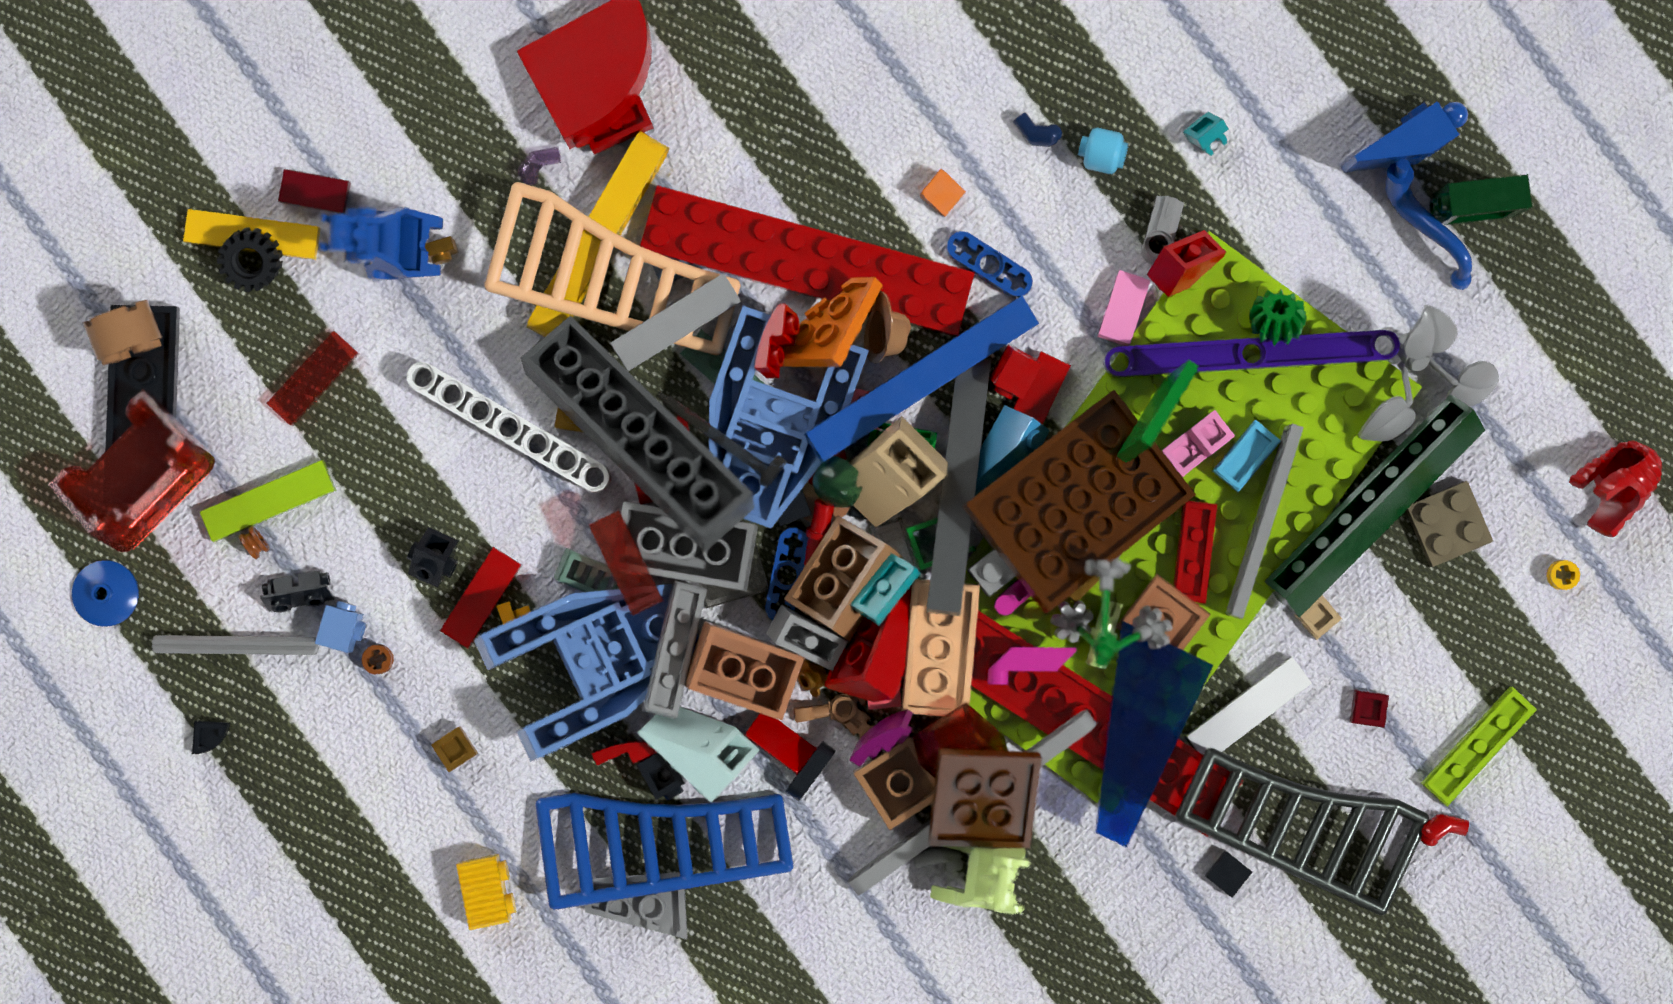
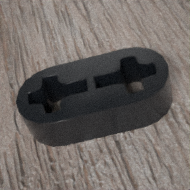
M822 741L785 792L799 802L836 750Z

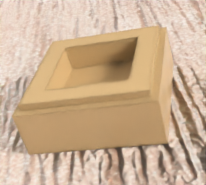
M1323 595L1300 618L1294 614L1315 640H1318L1342 619Z

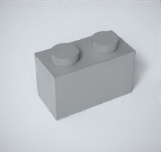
M782 604L766 632L775 644L832 671L848 642L845 638L821 623Z

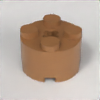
M148 300L135 302L136 306L131 308L123 306L91 318L90 321L83 322L97 361L101 360L103 366L130 358L129 351L131 350L136 354L162 346L160 342L162 335Z

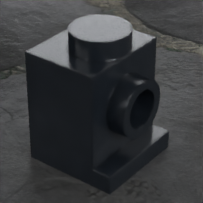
M658 752L637 764L656 800L664 796L666 801L684 792L681 786L687 780L679 772L675 771L670 766V763ZM661 769L670 771L671 777L669 780L664 781L660 779L659 771Z

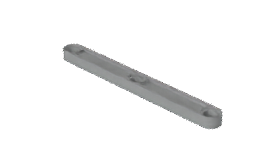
M1084 710L1026 751L1040 752L1042 766L1090 732L1097 723L1089 712ZM930 820L849 878L847 882L857 895H861L930 846L928 840Z

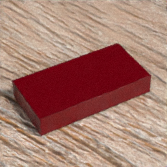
M284 169L278 202L345 214L351 182Z

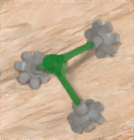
M1116 559L1112 560L1111 564L1109 561L1103 560L1098 561V563L1094 560L1086 561V574L1100 578L1099 590L1102 591L1101 630L1097 634L1096 640L1090 635L1091 627L1087 624L1093 620L1092 611L1090 609L1085 610V604L1082 601H1076L1073 608L1070 607L1068 602L1060 603L1058 609L1062 614H1054L1050 620L1053 625L1058 627L1054 635L1061 640L1067 637L1069 642L1074 643L1078 641L1079 635H1081L1092 646L1096 657L1095 664L1099 667L1107 666L1109 659L1114 656V653H1117L1120 649L1134 641H1148L1151 649L1160 648L1161 646L1168 645L1170 642V638L1164 632L1172 629L1171 622L1169 620L1160 621L1162 617L1161 611L1157 608L1151 611L1149 606H1144L1140 609L1139 616L1133 619L1132 624L1136 628L1133 630V634L1118 641L1116 636L1109 632L1110 592L1113 591V579L1122 578L1123 573H1128L1130 569V564H1125Z

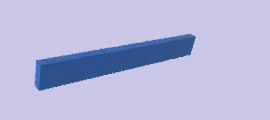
M1022 295L805 432L804 436L820 462H824L1038 325L1039 322Z

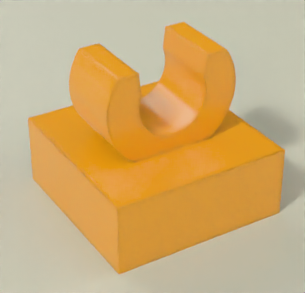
M509 601L497 605L503 624L531 612L529 605L514 611Z

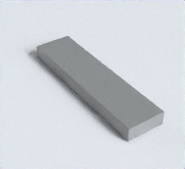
M723 273L610 344L626 370L629 371L738 304L741 300Z
M678 581L672 583L643 711L672 719L678 717L707 589Z

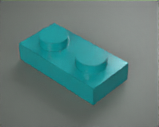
M891 553L850 605L854 611L880 625L920 573L915 566Z

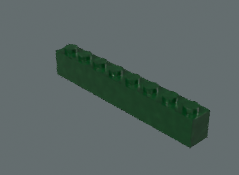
M1450 394L1264 581L1277 600L1300 618L1484 433L1485 429L1474 409Z

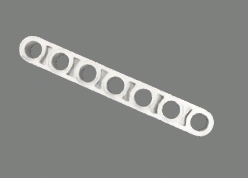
M417 362L408 369L407 382L412 389L582 488L593 493H601L610 486L612 481L611 473L603 464L425 362ZM422 370H429L432 374L431 382L425 387H419L416 382L417 374ZM451 386H457L460 390V398L455 403H447L445 400V392ZM479 403H486L489 407V414L483 420H476L473 415L474 407ZM508 419H514L518 424L517 432L511 437L504 436L501 428L502 424ZM536 436H544L547 442L545 450L541 453H533L530 449L531 440ZM565 452H571L575 456V464L569 470H562L558 463L559 457ZM592 469H601L604 474L602 484L597 487L590 486L587 482L588 473Z

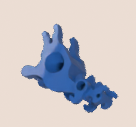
M408 207L396 208L388 212L376 211V209L356 208L347 209L346 215L331 214L321 216V222L330 223L329 244L320 243V250L344 252V262L364 263L367 277L372 279L373 282L441 276V265L428 264L429 252L426 251L425 244L429 239L430 229H443L442 217L416 211Z

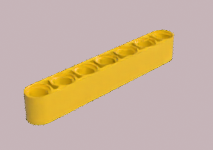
M640 131L635 136L588 217L621 236L663 164L670 147ZM583 229L564 298L580 304L587 294L601 243L599 238ZM558 270L544 294L552 295ZM537 305L527 322V328L546 337L569 316L573 317V315Z

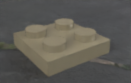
M1463 481L1418 500L1406 510L1430 567L1437 566L1494 542L1468 481Z

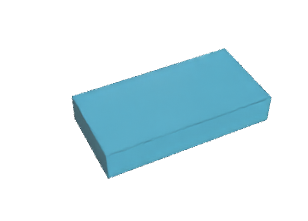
M1254 420L1212 472L1236 492H1239L1281 440L1257 420Z

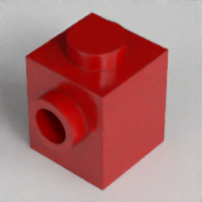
M1008 344L989 379L996 385L994 390L1008 399H1012L1014 395L1024 399L1042 364L1037 358Z

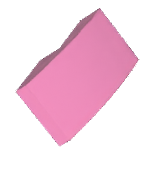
M1119 270L1097 337L1123 346L1130 345L1151 280Z
M1214 410L1165 447L1162 452L1183 477L1235 437V435Z

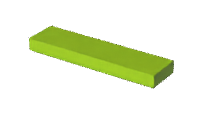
M320 460L202 510L200 514L211 541L217 542L337 490L324 460Z
M1509 687L1428 774L1421 784L1444 806L1448 807L1537 709L1516 689Z

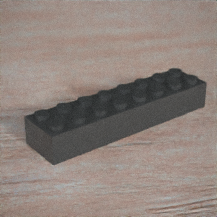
M569 316L521 357L525 375L704 552L754 509L753 493L572 316Z

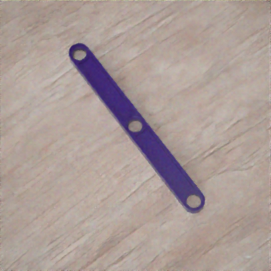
M1374 330L1300 335L1298 339L1292 338L1288 345L1278 341L1275 346L1272 340L1267 339L1261 342L1260 338L1119 346L1107 352L1103 365L1109 375L1122 378L1169 375L1188 360L1198 366L1196 373L1378 362L1389 360L1396 356L1400 350V341L1392 331ZM1378 337H1387L1392 342V350L1389 354L1382 355L1377 352L1375 341ZM1246 345H1255L1260 350V358L1256 363H1249L1243 358L1242 352ZM1122 353L1127 357L1128 366L1124 371H1115L1110 366V358L1113 354Z

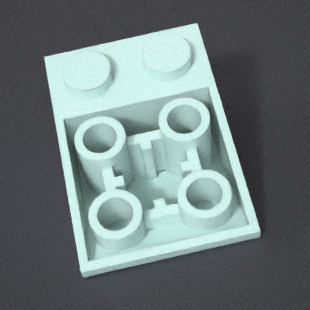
M682 707L679 708L676 719L655 715L638 732L648 746L655 749L670 763V766L687 779L694 786L695 790L705 796L710 802L735 779L760 750L736 727Z

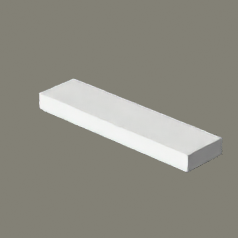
M1289 657L1187 734L1186 738L1195 750L1203 755L1208 748H1214L1222 752L1310 686L1312 682L1294 658Z

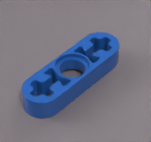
M956 232L949 238L947 254L962 267L975 272V275L1012 298H1018L1022 295L1024 297L1030 291L1033 279L1030 272L968 232ZM963 239L967 240V248L974 253L977 247L983 250L978 254L974 265L968 262L972 259V256L968 253L963 252L961 255L955 253L956 246L953 244L955 241L960 243ZM983 257H995L999 262V269L993 274L983 272L980 267V261ZM1005 264L1011 267L1007 274L1014 278L1019 274L1024 277L1023 284L1026 285L1025 289L1019 287L1016 291L1010 288L1012 282L1006 277L1003 278L1002 283L996 280L1002 274Z
M798 528L786 529L779 537L765 605L766 614L771 620L776 615V611L771 609V604L777 603L780 593H773L774 586L783 590H790L795 583L794 581L790 585L781 584L777 578L778 570L785 565L792 566L796 570L797 580L804 568L808 538ZM792 533L798 534V540L803 541L802 548L797 547L794 558L801 557L799 565L790 560H779L781 553L788 556L789 546L784 544V539L791 538ZM785 601V605L790 606V609L795 611L796 607Z

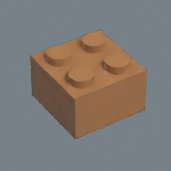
M909 735L902 745L895 743L889 752L883 751L873 760L870 759L861 767L853 770L855 777L889 830L933 803L935 775Z

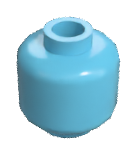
M1094 128L1090 132L1089 137L1082 136L1078 156L1084 157L1083 163L1086 169L1113 174L1117 168L1123 169L1129 143L1124 142V137L1120 132Z

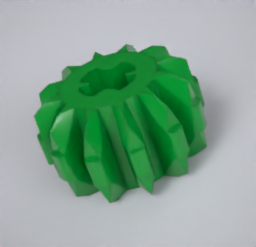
M1282 289L1277 294L1267 290L1264 297L1257 296L1249 312V323H1251L1252 333L1260 334L1261 342L1267 339L1272 340L1274 346L1278 341L1288 345L1292 338L1298 339L1307 320L1303 301H1296L1294 293L1284 295Z

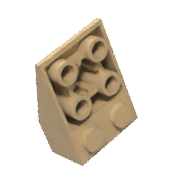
M901 416L829 482L877 527L922 498L946 477L948 462Z

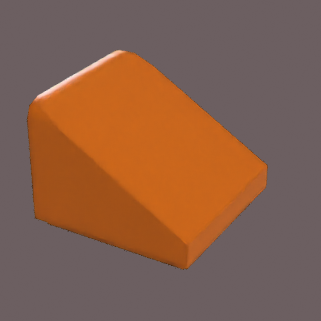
M940 169L920 193V198L942 216L946 217L966 191L943 169Z

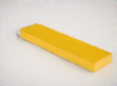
M188 209L183 239L185 243L221 247L236 231H242L250 227L251 231L259 228L262 229L260 234L264 235L268 232L272 235L269 238L271 242L277 240L279 245L276 249L277 251L282 250L283 256L316 260L321 230L319 226ZM251 248L242 249V251L257 252Z

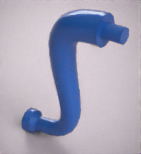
M1400 159L1398 162L1391 164L1386 173V194L1391 205L1409 224L1450 253L1458 265V270H1455L1451 275L1450 283L1458 290L1468 288L1471 283L1470 274L1472 271L1470 253L1460 239L1416 199L1411 190L1414 171L1407 159Z

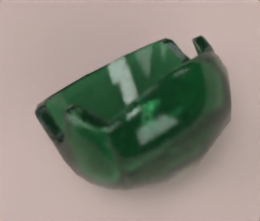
M832 456L822 462L812 479V484L818 498L833 508L851 507L857 501L862 491V486L857 487L856 485L859 475L857 469L847 460L837 456Z

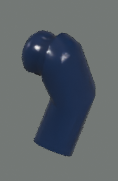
M1026 112L1013 121L1026 141L1032 146L1050 147L1055 145L1062 137V130L1058 125H1035Z

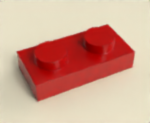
M640 95L637 96L631 108L608 129L593 137L589 146L594 155L635 137L640 131L645 133L654 129Z

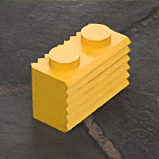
M494 854L461 861L456 864L469 930L510 922L512 920L511 914L516 913V904L513 893L507 894L505 881L510 879L506 860L501 861L500 855Z

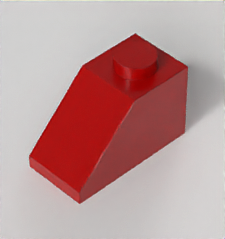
M1203 230L1164 246L1146 275L1156 284L1159 290L1170 297L1189 289L1225 256L1226 251Z

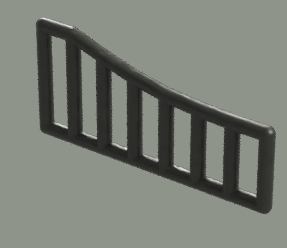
M1208 748L1178 808L1176 819L1189 827L1349 902L1383 916L1387 913L1421 840V831L1429 821V815L1398 799L1336 793L1301 785L1248 765L1214 748ZM1214 764L1231 772L1209 819L1206 820L1192 813ZM1243 777L1260 785L1236 834L1221 827V824ZM1272 789L1289 794V797L1264 847L1249 839ZM1302 799L1320 802L1294 860L1279 854L1278 851ZM1334 805L1351 807L1350 814L1322 874L1306 867ZM1366 809L1385 811L1350 887L1334 880ZM1399 814L1413 821V824L1377 900L1362 892Z

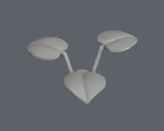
M1425 305L1420 318L1409 333L1399 337L1400 350L1397 355L1401 362L1397 366L1401 370L1406 399L1395 396L1383 402L1365 422L1358 436L1363 440L1389 441L1400 437L1412 426L1416 413L1410 407L1413 404V397L1407 369L1421 371L1429 364L1453 385L1446 396L1448 397L1452 394L1470 407L1482 402L1493 392L1499 382L1498 370L1487 361H1478L1465 367L1459 374L1458 379H1456L1439 366L1431 357L1433 353H1441L1451 347L1457 337V327L1452 319L1443 311Z

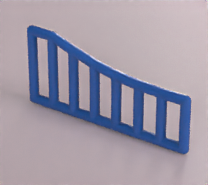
M569 793L539 798L535 803L548 905L553 910L788 873L794 867L784 801L780 794L711 803L673 805L636 803ZM569 807L581 892L561 895L550 810ZM583 807L604 811L614 887L594 890ZM771 808L779 860L759 863L752 811ZM617 813L638 816L647 882L627 885ZM738 813L746 866L726 869L719 815ZM705 816L713 871L693 874L685 817ZM652 817L672 818L680 876L660 879Z

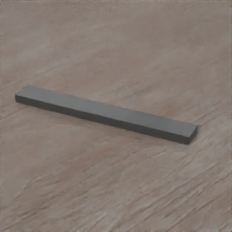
M982 360L955 378L945 458L948 462L947 475L943 478L927 603V612L961 615L972 519L962 506L975 497L991 360Z

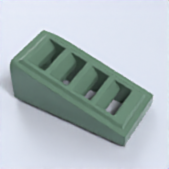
M566 548L554 578L583 592L604 591L611 575L617 577L611 590L624 589L630 574L611 568L612 566ZM575 559L579 562L571 578L567 574ZM586 565H590L591 569L585 582H580ZM602 570L604 573L596 589L592 585L598 571Z

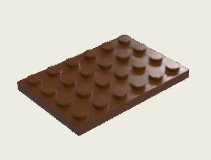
M1115 390L1103 397L962 506L1045 614L1053 610L1094 577L1086 574L1087 560H1094L1097 563L1103 560L1111 563L1112 560L1118 558L1196 495L1155 441L1151 447L1129 462L1125 463L1117 457L1138 420Z

